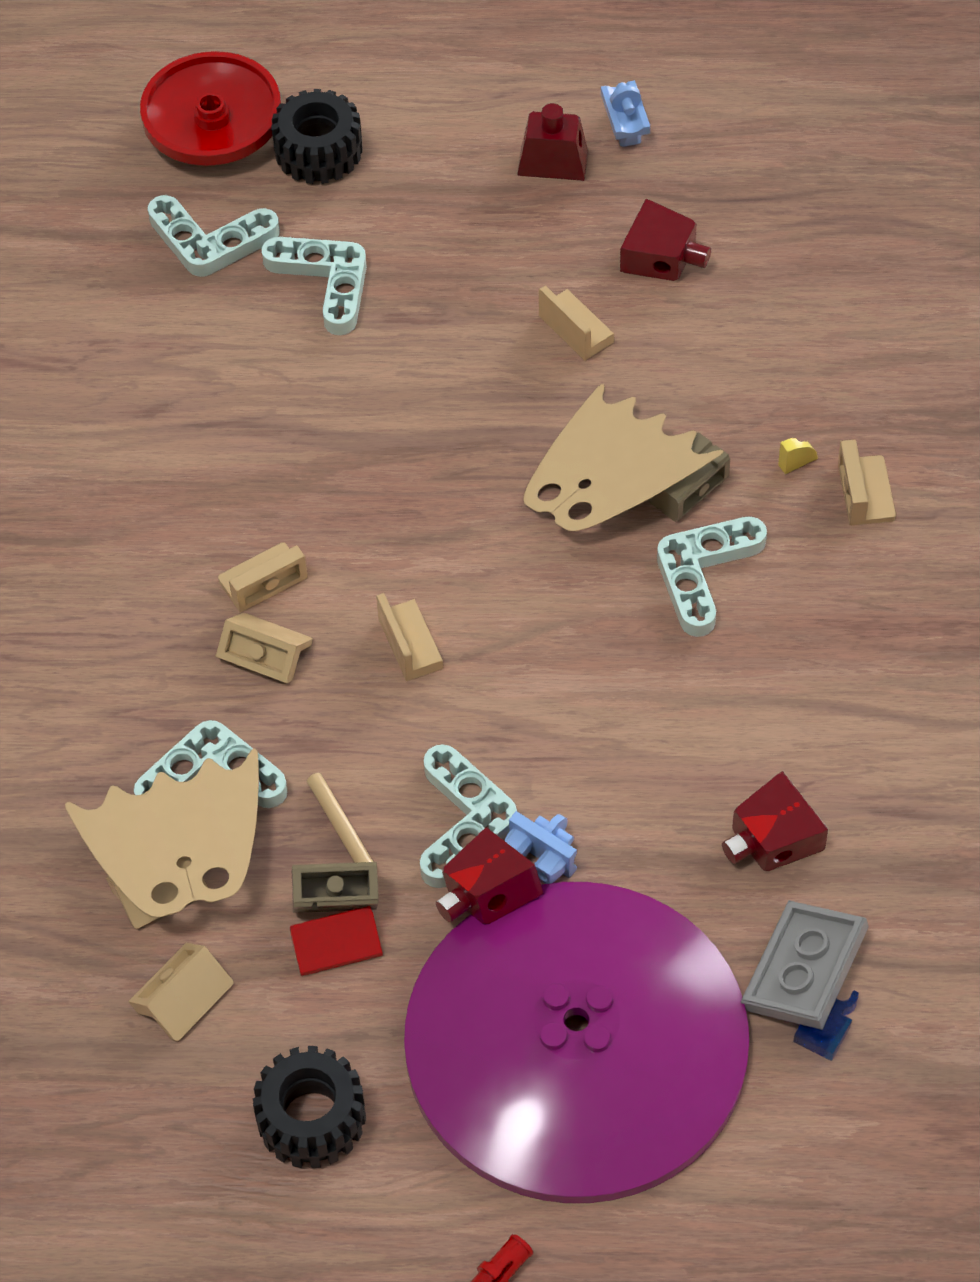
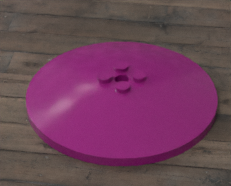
M593 882L542 884L543 894L490 924H482L475 917L469 915L445 936L424 964L413 987L405 1020L404 1048L407 1073L412 1092L422 1115L442 1144L461 1163L499 1187L523 1196L559 1203H596L632 1196L656 1187L676 1176L698 1159L722 1132L736 1107L747 1071L749 1052L748 1019L745 1005L741 1003L743 997L739 985L728 963L709 938L686 917L647 895L618 886ZM580 1015L586 1018L589 1024L581 1031H573L567 1028L564 1022L570 1016Z

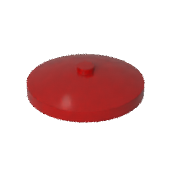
M201 52L169 63L150 79L142 93L140 114L147 138L155 148L166 156L192 165H221L253 154L273 136L271 127L273 114L277 113L276 108L281 103V96L274 77L256 61L230 52Z

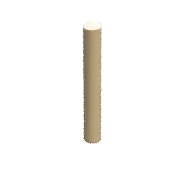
M321 773L312 774L307 779V783L355 863L373 862Z

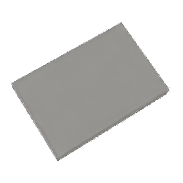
M788 900L741 1000V1003L745 1005L746 1011L822 1030L869 927L867 919Z

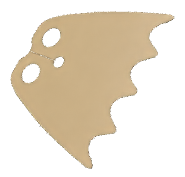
M601 384L579 408L554 441L533 474L526 488L523 500L528 507L536 512L552 513L555 516L556 524L568 531H579L602 523L661 493L719 457L723 450L704 454L694 453L691 448L697 434L696 431H689L675 436L665 435L662 431L666 418L665 414H659L648 419H637L633 415V408L636 402L635 397L615 404H606L603 401L605 386ZM588 479L591 481V485L588 488L581 489L578 487L582 480ZM557 484L561 487L560 494L553 500L542 501L538 498L539 490L545 485ZM587 502L592 506L591 513L584 519L574 520L569 517L570 508L577 503Z
M252 749L243 764L233 770H226L212 759L207 758L197 775L186 782L176 781L164 772H159L151 788L141 795H131L117 786H111L102 806L97 809L86 810L71 802H67L65 807L98 863L126 897L144 913L152 917H164L182 911L187 904L197 900L215 902L231 897L241 888L250 863L257 822L259 789L258 752L256 749ZM182 857H189L191 859V864L186 869L177 866V861ZM212 868H223L228 872L229 879L224 886L211 889L203 884L204 874ZM166 882L176 885L178 894L173 901L165 904L153 901L151 893L157 885Z

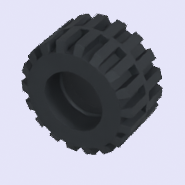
M314 89V92L308 93L304 90L299 92V95L296 97L293 95L286 98V104L280 103L276 108L277 113L273 114L271 125L277 164L281 165L282 171L286 175L292 173V179L297 181L305 179L306 183L314 184V181H321V184L329 183V179L334 178L337 181L343 178V173H351L354 170V164H359L361 153H363L360 115L353 102L349 103L346 96L343 94L336 96V92L331 90L321 92V89Z
M308 1046V1052L302 1053L299 1052V1047L289 1049V1057L284 1058L280 1053L273 1058V1068L267 1065L260 1072L262 1081H256L254 1086L255 1098H253V1109L260 1137H263L264 1145L269 1152L275 1150L276 1158L282 1162L291 1158L292 1166L302 1168L304 1162H310L311 1169L321 1168L320 1161L328 1159L331 1165L339 1161V1152L342 1151L345 1155H348L353 1150L352 1140L359 1141L363 1134L362 1125H365L366 1112L360 1077L356 1069L351 1070L350 1062L345 1057L337 1060L335 1051L326 1048L324 1054L318 1052V1046ZM305 1094H321L334 1102L327 1114L312 1121L296 1120L285 1113L293 1100Z

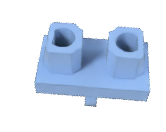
M635 80L619 83L616 87L601 86V97L615 139L619 140L622 147L641 143V135L650 134V124Z
M517 811L509 819V833L504 841L525 857L528 853H531L539 858L535 862V866L541 882L545 884L554 883L562 874L570 878L577 870V866L574 864L577 849L570 846L574 837L565 831L568 823L566 817L557 814L548 821L544 817L539 816L533 822Z

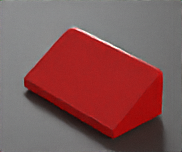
M370 906L290 926L291 940L301 976L383 956L372 907Z

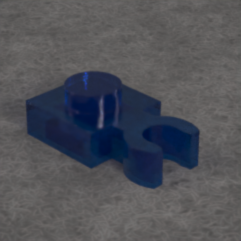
M854 990L850 998L845 1001L836 998L822 1030L800 1024L794 1034L793 1042L832 1061L851 1028L852 1019L844 1015L850 1014L856 1008L859 992Z

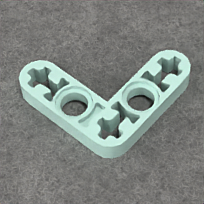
M161 195L151 200L148 205V215L152 227L192 275L198 277L211 275L261 249L268 239L278 237L280 233L276 213L266 208L254 210L206 235L174 197ZM163 211L166 214H171L172 221L170 223L168 217L163 213ZM181 231L192 233V236L186 240L174 238L175 234ZM229 238H238L242 241L235 247H227L223 244ZM195 249H197V253L201 256V258H195Z
M273 237L263 244V265L268 271L278 274L329 277L323 305L324 327L334 335H345L355 329L367 268L365 250L361 245L346 241ZM295 253L298 254L297 260L295 259ZM311 253H319L324 256L318 262H308L305 260V257ZM330 256H333L334 262H331ZM348 258H353L352 263H347ZM345 283L355 287L348 293H340L335 290L338 285ZM339 306L344 307L345 313L341 319H337Z
M742 517L671 534L659 542L657 548L658 566L684 632L691 636L701 637L709 634L714 629L716 607L701 568L759 554L765 547L767 537L766 526L761 520L755 517ZM749 532L750 536L755 537V539L749 540L747 536H743V533ZM729 536H731V543L734 542L733 546H730ZM715 539L721 542L723 547L717 551H708L701 544L705 540ZM671 550H675L678 555H681V566L677 568L673 554L669 553ZM690 579L697 584V587L692 591L685 592L678 589L675 584L679 580ZM697 602L696 608L699 615L704 617L703 621H698L695 616H692V604Z
M212 720L204 721L190 731L137 780L134 786V794L141 795L148 791L159 772H164L179 782L189 781L197 775L207 758L212 759L226 770H232L228 767L231 760L236 757L247 758L253 748L222 723ZM207 737L213 740L217 737L218 743L215 745L209 742L204 745L203 739ZM200 752L202 755V759H200L198 756ZM258 753L260 780L268 786H271L273 783L276 786L274 791L266 789L262 792L259 781L258 805L263 808L277 807L287 797L288 791L285 775ZM180 760H188L193 764L191 771L182 775L172 772L171 768L174 763Z
M441 744L435 745L426 752L424 756L425 776L430 783L463 811L466 816L421 855L420 871L422 879L426 884L435 888L447 886L442 870L438 868L432 872L431 863L435 862L441 865L446 861L447 864L463 849L457 843L460 836L468 833L477 836L487 825L501 839L506 838L509 833V819L517 811L512 799L456 749L449 745ZM438 761L444 764L449 761L450 772L442 766L435 769V762ZM451 773L455 776L454 779L452 780V782H451ZM474 783L480 786L482 791L476 797L467 798L459 793V789L464 784ZM494 811L497 814H501L505 811L506 819L502 820L497 817L492 821L491 813ZM449 848L453 853L451 857H449Z

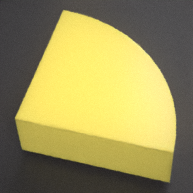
M790 438L780 443L778 466L785 474L818 459L817 452L808 441L799 442L796 438Z

